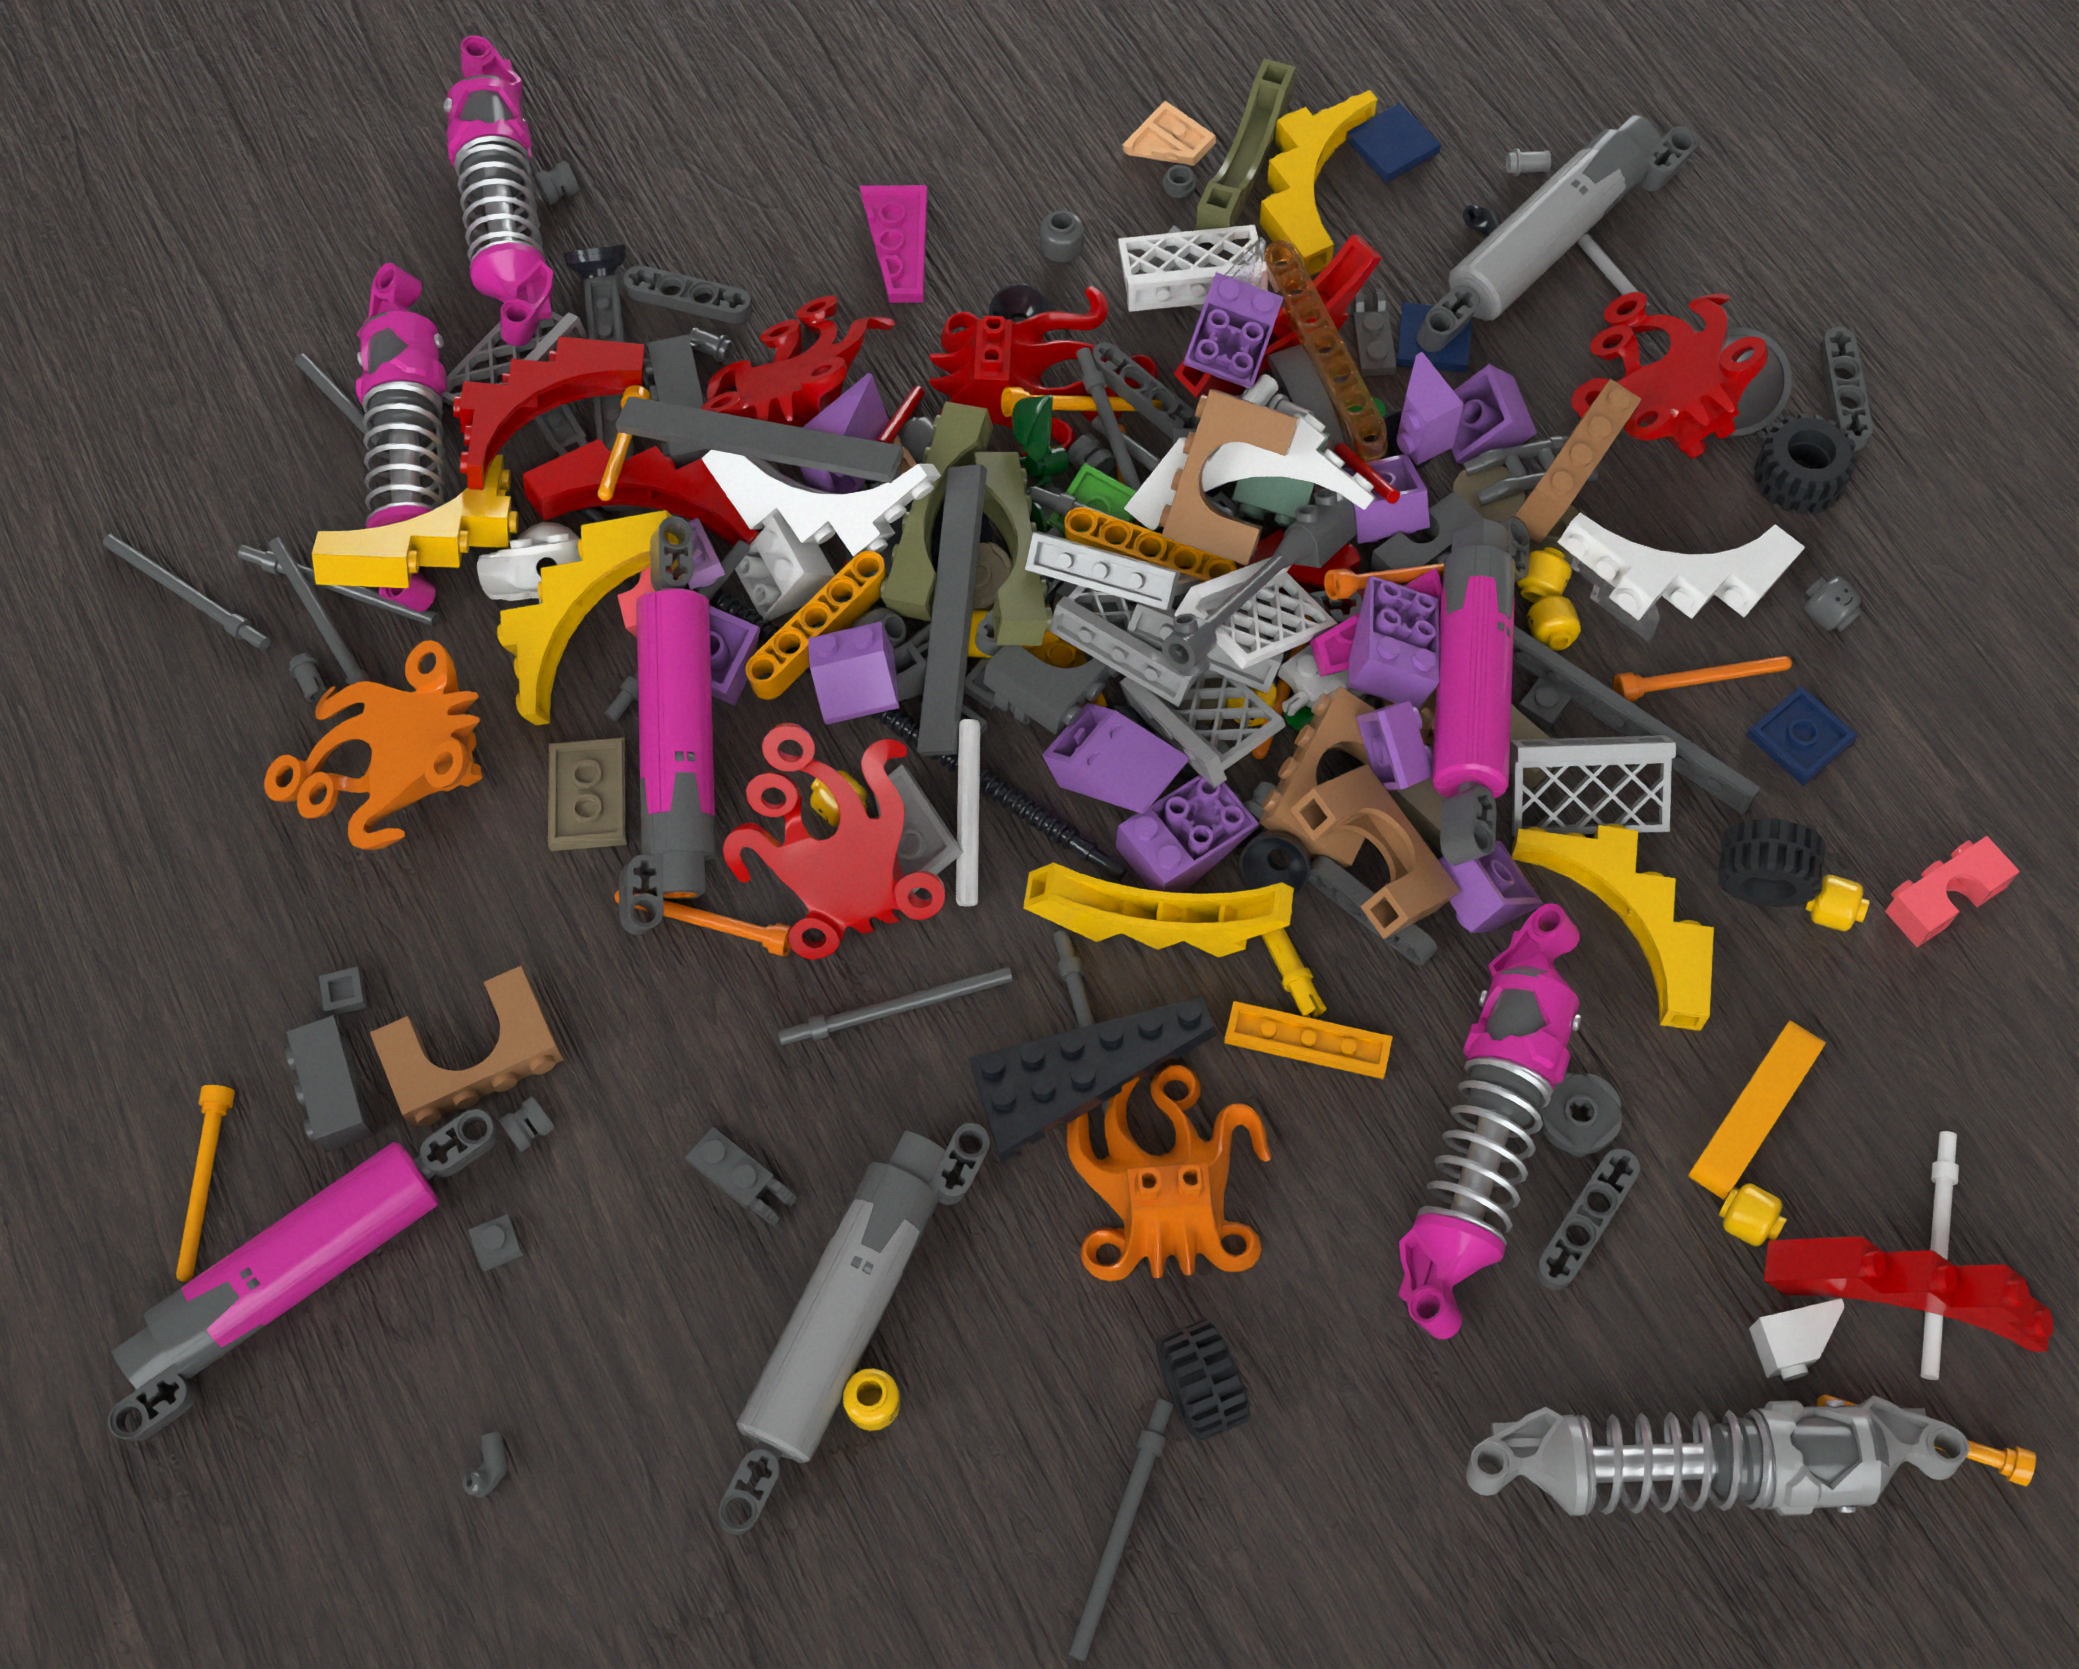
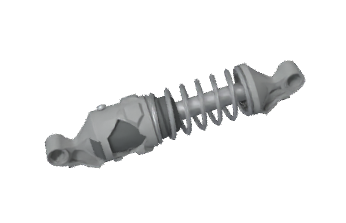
M1874 1395L1860 1405H1845L1844 1400L1826 1401V1406L1803 1407L1796 1400L1769 1401L1764 1408L1751 1409L1744 1418L1737 1419L1728 1410L1722 1418V1423L1715 1424L1711 1429L1708 1419L1699 1411L1693 1419V1443H1682L1678 1419L1670 1412L1664 1420L1665 1444H1652L1649 1421L1641 1413L1635 1422L1636 1445H1623L1620 1423L1611 1414L1606 1424L1607 1446H1593L1590 1422L1584 1415L1581 1417L1578 1415L1576 1417L1574 1415H1560L1544 1407L1526 1415L1518 1422L1492 1423L1490 1428L1491 1437L1475 1446L1471 1453L1466 1469V1479L1473 1491L1480 1495L1489 1496L1498 1493L1516 1476L1524 1475L1551 1495L1570 1516L1588 1515L1594 1508V1504L1601 1512L1607 1515L1616 1508L1619 1498H1621L1629 1510L1637 1514L1646 1506L1649 1497L1653 1504L1664 1513L1670 1511L1675 1506L1678 1497H1680L1685 1506L1696 1512L1704 1506L1708 1496L1723 1511L1731 1508L1736 1498L1739 1497L1746 1506L1753 1510L1759 1507L1762 1510L1765 1508L1767 1510L1775 1509L1781 1516L1809 1515L1814 1508L1837 1507L1839 1513L1856 1512V1506H1871L1877 1502L1897 1468L1903 1462H1911L1932 1479H1948L1966 1459L1969 1453V1443L1966 1436L1960 1430L1944 1422L1927 1417L1925 1408L1901 1409L1892 1402ZM1934 1447L1944 1449L1951 1459L1939 1455ZM1483 1462L1491 1463L1498 1469L1499 1473L1487 1474L1479 1468L1478 1464ZM1682 1480H1702L1701 1493L1696 1502L1693 1503L1687 1496ZM1643 1481L1639 1502L1634 1505L1627 1494L1624 1482ZM1652 1481H1673L1671 1495L1667 1503L1661 1502ZM1613 1482L1611 1499L1608 1505L1605 1506L1598 1495L1596 1483ZM1714 1489H1715L1722 1497H1728V1499H1727L1726 1501H1724V1502L1721 1501V1500L1718 1498L1717 1494L1715 1493Z

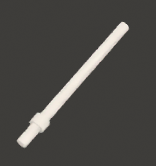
M1950 1131L1939 1133L1937 1161L1932 1164L1931 1181L1935 1183L1930 1250H1934L1946 1260H1948L1953 1185L1958 1184L1959 1166L1955 1164L1957 1134ZM1926 1311L1920 1377L1938 1380L1943 1316Z

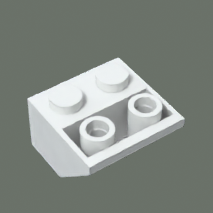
M773 517L750 544L749 552L735 568L758 613L763 616V621H771L804 606L835 576L818 543H801L785 518Z

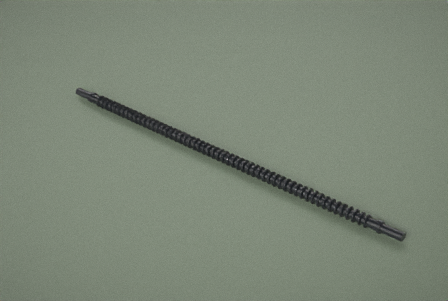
M596 507L575 510L593 523L615 519L614 515L609 511L602 512ZM689 584L684 587L685 590H691ZM702 587L694 588L692 591L698 593ZM722 588L718 590L709 602V606H715L714 608L758 626L760 628L758 640L763 639L764 644L780 630L779 626H772L770 620L763 621L764 618L761 614L755 616V610H747V605L744 603L739 604L737 598L731 599V594L728 592L723 593ZM797 647L790 648V649L787 650L785 653H786V654L794 653V652H796L799 648H797ZM810 666L805 670V673H811ZM896 709L871 714L873 719L880 718V724H889V730L894 731L897 729L898 736L906 735V742L914 741V747L918 748L920 722L913 724V717L908 716L905 718L904 711L896 712ZM958 753L931 756L933 760L940 758V765L942 766L948 764L949 771L957 770L958 776ZM980 764L979 789L983 788L984 795L992 794L993 801L1001 800V806L1004 808L1010 806V813L1018 812L1019 819L1027 818L1028 825L1036 824V830L1039 832L1045 830V836L1048 838L1054 836V843L1063 842V849L1071 848L1074 850L1082 862L1090 861L1118 881L1125 876L1127 868L1098 849L1099 844L1097 842L1080 837L1078 829L1071 831L1069 823L1062 825L1060 817L1053 819L1051 811L1044 813L1042 805L1034 806V799L1025 800V793L1017 794L1016 787L1009 789L1007 781L1000 783L998 775L991 777V771L989 769L982 771V764Z

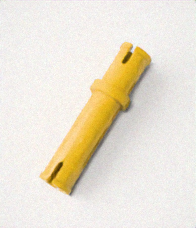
M1284 927L1262 934L1261 936L1283 977L1281 984L1286 992L1291 993L1301 1016L1311 1018L1309 1015L1311 1013L1314 1019L1326 1011V1006L1312 983L1313 974L1309 968L1304 967Z

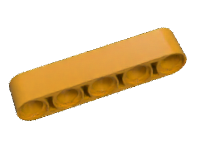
M1074 508L1065 517V539L1174 569L1182 574L1201 579L1200 584L1237 570V566L1232 560L1162 537V534L1090 508ZM1077 530H1086V532H1082V533L1076 532V531H1077ZM1111 542H1120L1121 544L1113 545V544H1110V543H1111ZM1146 554H1154V555H1156V556H1155V557H1146V556H1144V555H1146ZM1187 566L1190 567V569L1185 570L1180 569L1179 567Z
M864 551L856 555L748 660L745 668L746 675L753 692L758 697L766 700L778 697L810 666L808 638L848 629L859 616L863 615L881 597V584L883 579L888 577L880 554L875 551ZM869 572H877L874 576L864 577ZM843 597H851L846 602H838ZM818 622H825L821 627L811 628ZM794 647L799 648V649H798L796 652H794V653H791V654H786V653H785V652H786L787 650H789L790 648H794ZM773 673L768 679L759 680L763 674Z
M1789 1020L1687 1177L1724 1200L1742 1175L1826 1042Z

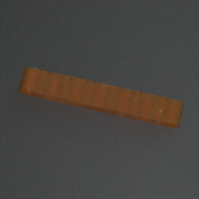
M1285 240L1274 241L1268 245L1264 254L1268 279L1275 293L1284 297L1281 305L1302 347L1315 366L1331 404L1355 452L1365 461L1379 460L1384 456L1388 447L1385 422L1296 248L1292 243ZM1280 261L1288 262L1287 264L1282 266L1275 265L1277 262ZM1295 289L1303 290V292L1296 295L1289 293ZM1308 318L1318 319L1311 324L1303 322ZM1322 347L1333 348V350L1327 353L1318 351ZM1338 376H1346L1348 378L1344 382L1333 381ZM1354 405L1364 407L1361 411L1358 412H1350L1347 410L1348 408ZM1368 435H1375L1379 437V439L1374 442H1365L1364 440H1362L1364 437Z

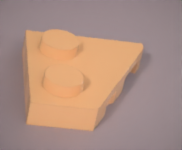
M1164 101L1124 142L1123 150L1124 153L1131 156L1194 166L1216 144V138L1209 130L1167 101Z

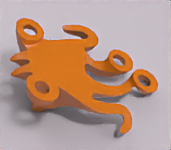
M432 640L423 641L411 651L405 664V676L407 681L416 688L415 692L402 691L369 681L356 682L338 693L336 692V686L331 687L324 693L315 710L316 719H330L347 707L362 702L365 705L363 713L345 720L322 737L306 761L299 760L289 754L279 756L268 768L264 780L265 792L270 799L277 802L287 803L297 800L299 813L305 818L327 816L335 807L340 790L370 793V798L352 815L348 824V837L351 844L357 848L364 850L384 849L402 840L405 832L399 828H385L373 832L374 827L382 819L429 794L438 791L448 792L459 785L468 787L481 780V766L474 763L472 751H474L477 745L475 733L472 730L480 722V719L473 715H464L465 711L479 695L471 691L459 692L454 663L447 649L438 642ZM429 653H434L436 664L432 671L424 674L421 663ZM354 739H360L369 743L372 750L371 763L365 775L361 778H350L335 773L320 772L329 756L343 743ZM292 768L293 778L287 786L282 787L285 774ZM327 788L325 799L320 804L315 805L317 796Z
M1173 1064L1159 1070L1154 1075L1150 1085L1151 1096L1154 1102L1169 1116L1174 1124L1176 1140L1174 1147L1169 1153L1159 1156L1148 1154L1137 1145L1128 1129L1126 1119L1127 1102L1135 1084L1140 1080L1138 1077L1123 1085L1122 1092L1109 1099L1105 1113V1137L1109 1155L1103 1160L1096 1157L1091 1146L1088 1112L1067 1123V1147L1073 1166L1083 1179L1114 1209L1124 1223V1229L1099 1228L1088 1233L1084 1238L1080 1250L1081 1260L1085 1268L1093 1276L1106 1281L1121 1280L1126 1278L1145 1256L1149 1259L1151 1273L1154 1278L1163 1277L1166 1260L1170 1255L1176 1257L1181 1271L1185 1275H1192L1194 1273L1195 1258L1198 1253H1202L1217 1268L1227 1272L1244 1271L1251 1268L1258 1261L1262 1248L1259 1236L1255 1231L1245 1224L1229 1222L1224 1219V1192L1229 1173L1232 1131L1240 1124L1249 1130L1254 1151L1259 1159L1265 1162L1271 1160L1264 1123L1261 1116L1252 1107L1243 1103H1233L1225 1106L1216 1116L1211 1140L1205 1142L1199 1137L1192 1122L1183 1112L1191 1108L1199 1099L1201 1083L1193 1070L1184 1065ZM1173 1080L1182 1081L1188 1088V1095L1179 1101L1170 1099L1164 1092V1087L1167 1083ZM1231 1234L1239 1235L1245 1241L1246 1250L1240 1255L1228 1253L1221 1243L1225 1236ZM1107 1243L1114 1244L1121 1252V1257L1117 1262L1110 1265L1101 1264L1096 1259L1098 1248Z

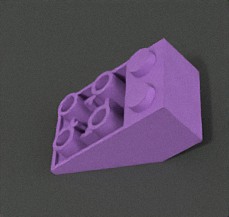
M1216 272L1183 364L1252 389L1284 297Z
M870 373L866 374L802 428L876 441L888 424L889 419L873 376ZM799 466L808 487L829 493H855L863 486L866 478Z
M1370 575L1367 580L1349 656L1348 687L1394 703L1411 701L1412 707H1416L1418 710L1440 683L1439 599Z
M1087 703L1083 707L1080 716L1070 727L1067 726L1042 755L1059 787L1142 814L1149 809L1189 760L1187 755L1116 710Z
M1199 775L1152 804L1144 814L1138 813L1118 825L1116 849L1149 890L1181 893L1198 881L1259 827V823L1225 782L1214 788Z

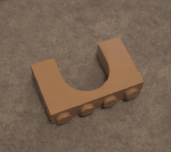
M1610 379L1564 443V447L1514 516L1525 524L1529 538L1539 545L1568 509L1642 400L1614 380Z
M1211 389L1208 396L1202 394L1198 402L1195 417L1200 418L1196 433L1190 431L1187 436L1183 453L1187 454L1188 457L1184 469L1177 468L1171 485V490L1176 491L1172 506L1165 505L1160 517L1159 526L1164 527L1162 537L1248 566L1253 559L1263 527L1224 514L1210 503L1202 483L1204 466L1210 455L1217 448L1230 442H1243L1286 456L1289 453L1300 418Z
M1341 686L1328 694L1322 693L1311 709V712L1315 715L1310 725H1305L1296 737L1295 744L1298 748L1293 757L1290 756L1278 772L1281 780L1276 790L1272 789L1261 805L1264 813L1258 823L1270 831L1286 832L1302 842L1309 855L1314 859L1317 855H1324L1341 868L1351 866L1365 839L1363 835L1355 831L1341 829L1312 841L1290 809L1312 788L1317 786V766L1326 750L1344 751L1371 767L1356 716L1376 709Z
M1368 764L1312 788L1290 809L1312 841L1334 831L1346 829L1363 835L1381 852L1390 870L1391 883L1385 885L1360 907L1383 939L1436 912L1460 892V889Z
M518 966L484 982L499 1018L500 1035L492 1053L474 1067L452 1071L432 1064L419 1031L408 1016L370 1032L402 1116L412 1128L432 1125L439 1121L442 1115L450 1111L472 1107L478 1103L481 1097L495 1091H507L513 1088L519 1080L532 1074H544L552 1070L556 1063L564 1060L530 980L522 966Z

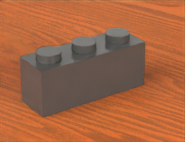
M332 1015L286 1031L290 1046L285 1048V1055L290 1068L297 1070L299 1082L294 1083V1089L301 1106L306 1105L309 1117L303 1119V1123L309 1140L311 1142L316 1141L326 1152L374 1136L346 1031L336 1017Z

